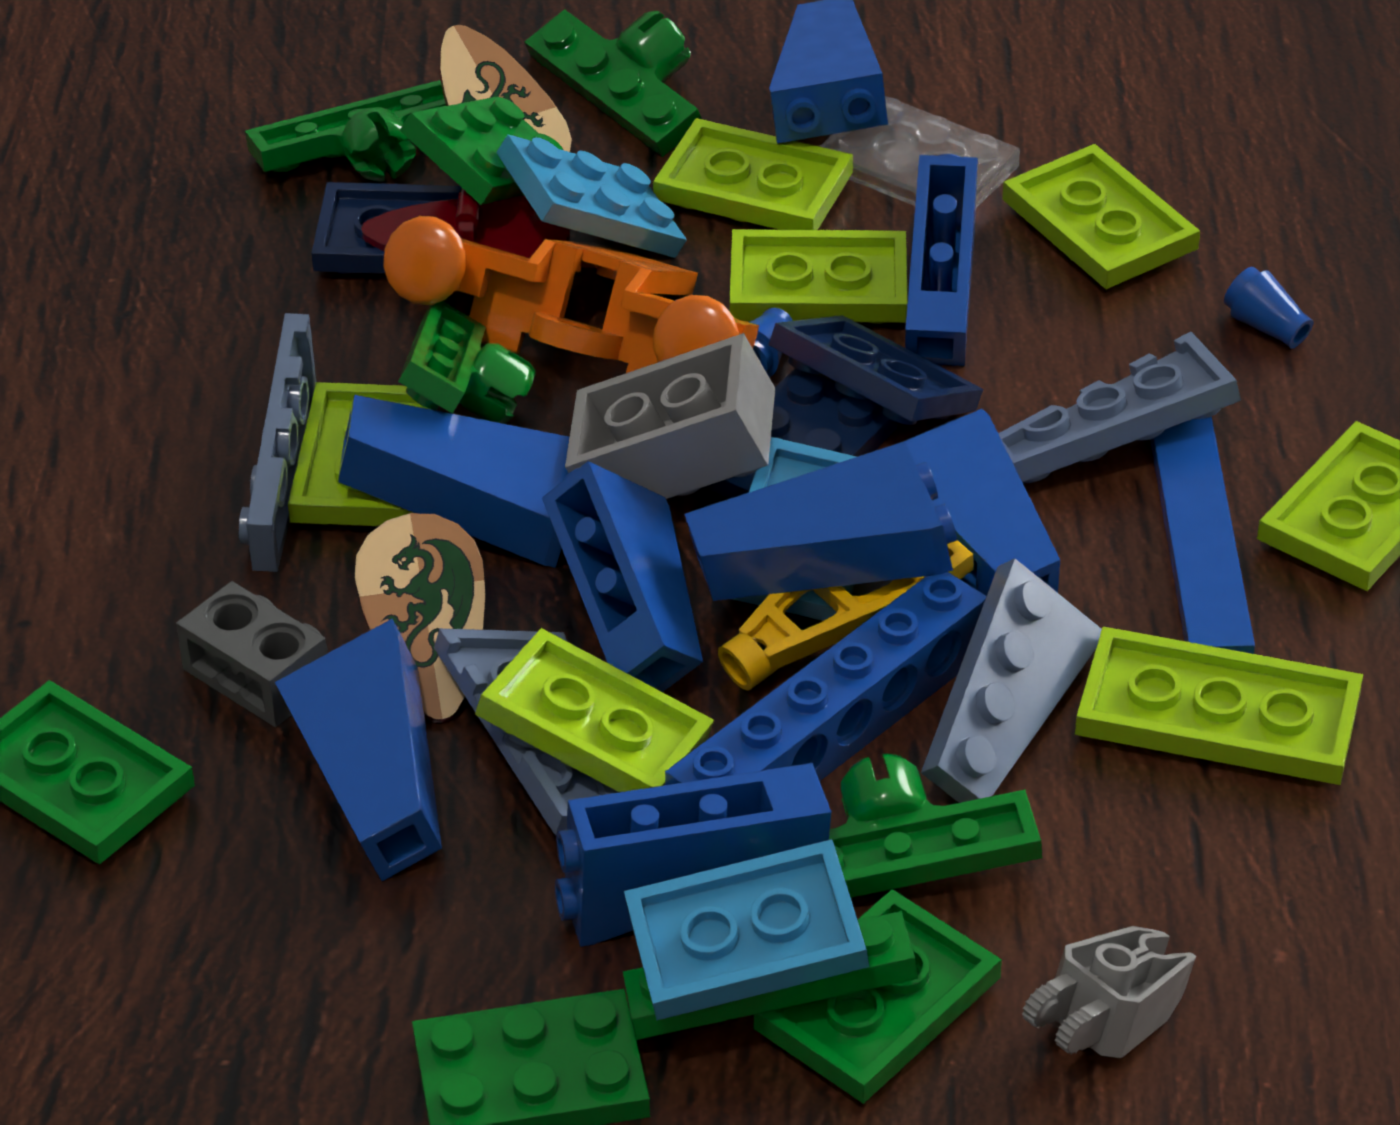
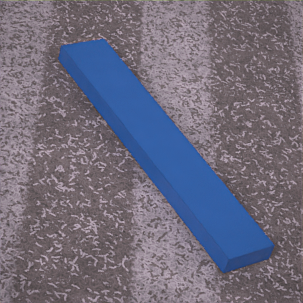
M1212 416L1204 419H1191L1167 428L1159 436L1150 439L1184 641L1254 654L1255 642Z

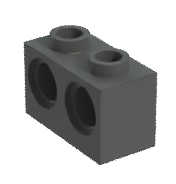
M233 581L229 582L176 622L183 670L275 728L292 715L275 682L326 655L328 651L325 637L312 625L300 623L277 609L266 597L254 595Z

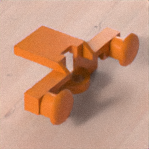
M418 216L403 222L390 235L384 249L383 267L388 283L400 297L413 304L433 305L446 300L454 291L474 295L469 317L486 326L481 343L485 345L488 343L500 344L515 354L520 353L526 332L529 333L531 338L548 345L589 356L628 363L626 373L742 333L745 334L751 347L754 348L759 325L734 318L721 302L709 296L693 295L698 276L697 272L597 243L545 239L531 258H526L461 239L450 224L437 217ZM581 267L597 268L596 274L615 280L602 329L564 318L575 272H580ZM653 294H671L688 296L674 301Z

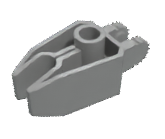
M1130 926L1065 945L1055 978L1048 981L1046 985L1042 984L1040 988H1036L1033 994H1030L1029 999L1025 1001L1026 1004L1022 1008L1024 1010L1022 1013L1023 1018L1038 1029L1040 1026L1044 1027L1046 1023L1059 1022L1061 1026L1058 1027L1059 1030L1055 1034L1057 1036L1055 1039L1056 1045L1071 1055L1074 1052L1077 1053L1078 1050L1092 1048L1101 1056L1122 1058L1168 1021L1182 999L1196 956L1191 952L1164 955L1170 936L1165 932L1137 926Z

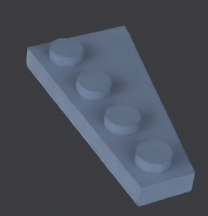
M285 313L258 463L253 466L251 473L250 506L242 507L240 513L239 540L241 544L249 545L252 571H278L290 524L288 501L317 382L309 314Z
M1190 331L1174 340L1176 351L1159 360H1157L1156 356L1149 353L1129 364L1131 375L1114 384H1106L1098 380L1079 390L1080 395L1077 398V404L1067 409L1051 405L998 434L1022 483L1037 482L1046 478L1052 471L1079 461L1086 462L1099 459L1108 450L1135 440L1155 438L1162 434L1165 429L1191 419H1204L1217 414L1221 408L1241 401L1237 380Z
M1015 558L997 567L921 774L959 803L990 797L995 793L1097 648L1102 630Z
M440 628L434 649L476 712L481 694L538 631ZM550 632L567 641L564 632ZM479 717L555 835H557V831L567 830L568 800L618 793L616 790L573 767L563 764L553 756L504 732L501 728Z

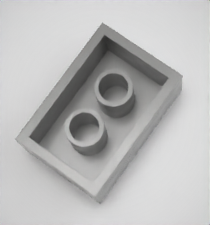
M742 333L579 389L576 393L565 468L570 473L589 461L658 493L666 499L677 495H690L701 487L732 477L750 475L757 469L768 466L775 387L745 334Z

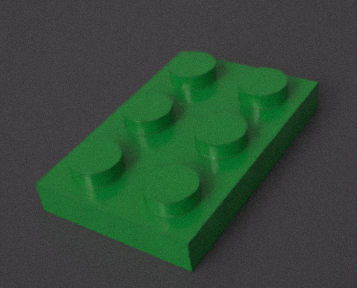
M498 96L411 112L399 130L480 205L524 195L496 153L507 134L530 141L535 137L542 138L552 143L558 149L563 150L562 146L553 138L538 133L523 119L524 113L516 104Z
M48 680L0 718V802L99 865L195 786L193 769L190 765L51 680Z
M893 889L857 920L902 911L915 955L919 979L754 1014V1030L863 1104L1001 978V958Z
M625 989L412 1021L414 1043L429 1125H604L650 1117V1098Z

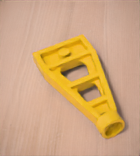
M958 540L947 544L953 568L949 573L961 579L974 570L973 553ZM926 576L896 579L884 587L861 596H852L842 586L811 589L836 611V614L805 630H801L784 613L802 595L810 590L769 594L739 628V634L719 647L718 656L729 677L740 688L749 691L771 676L778 668L836 644ZM757 642L762 643L766 648L762 650Z

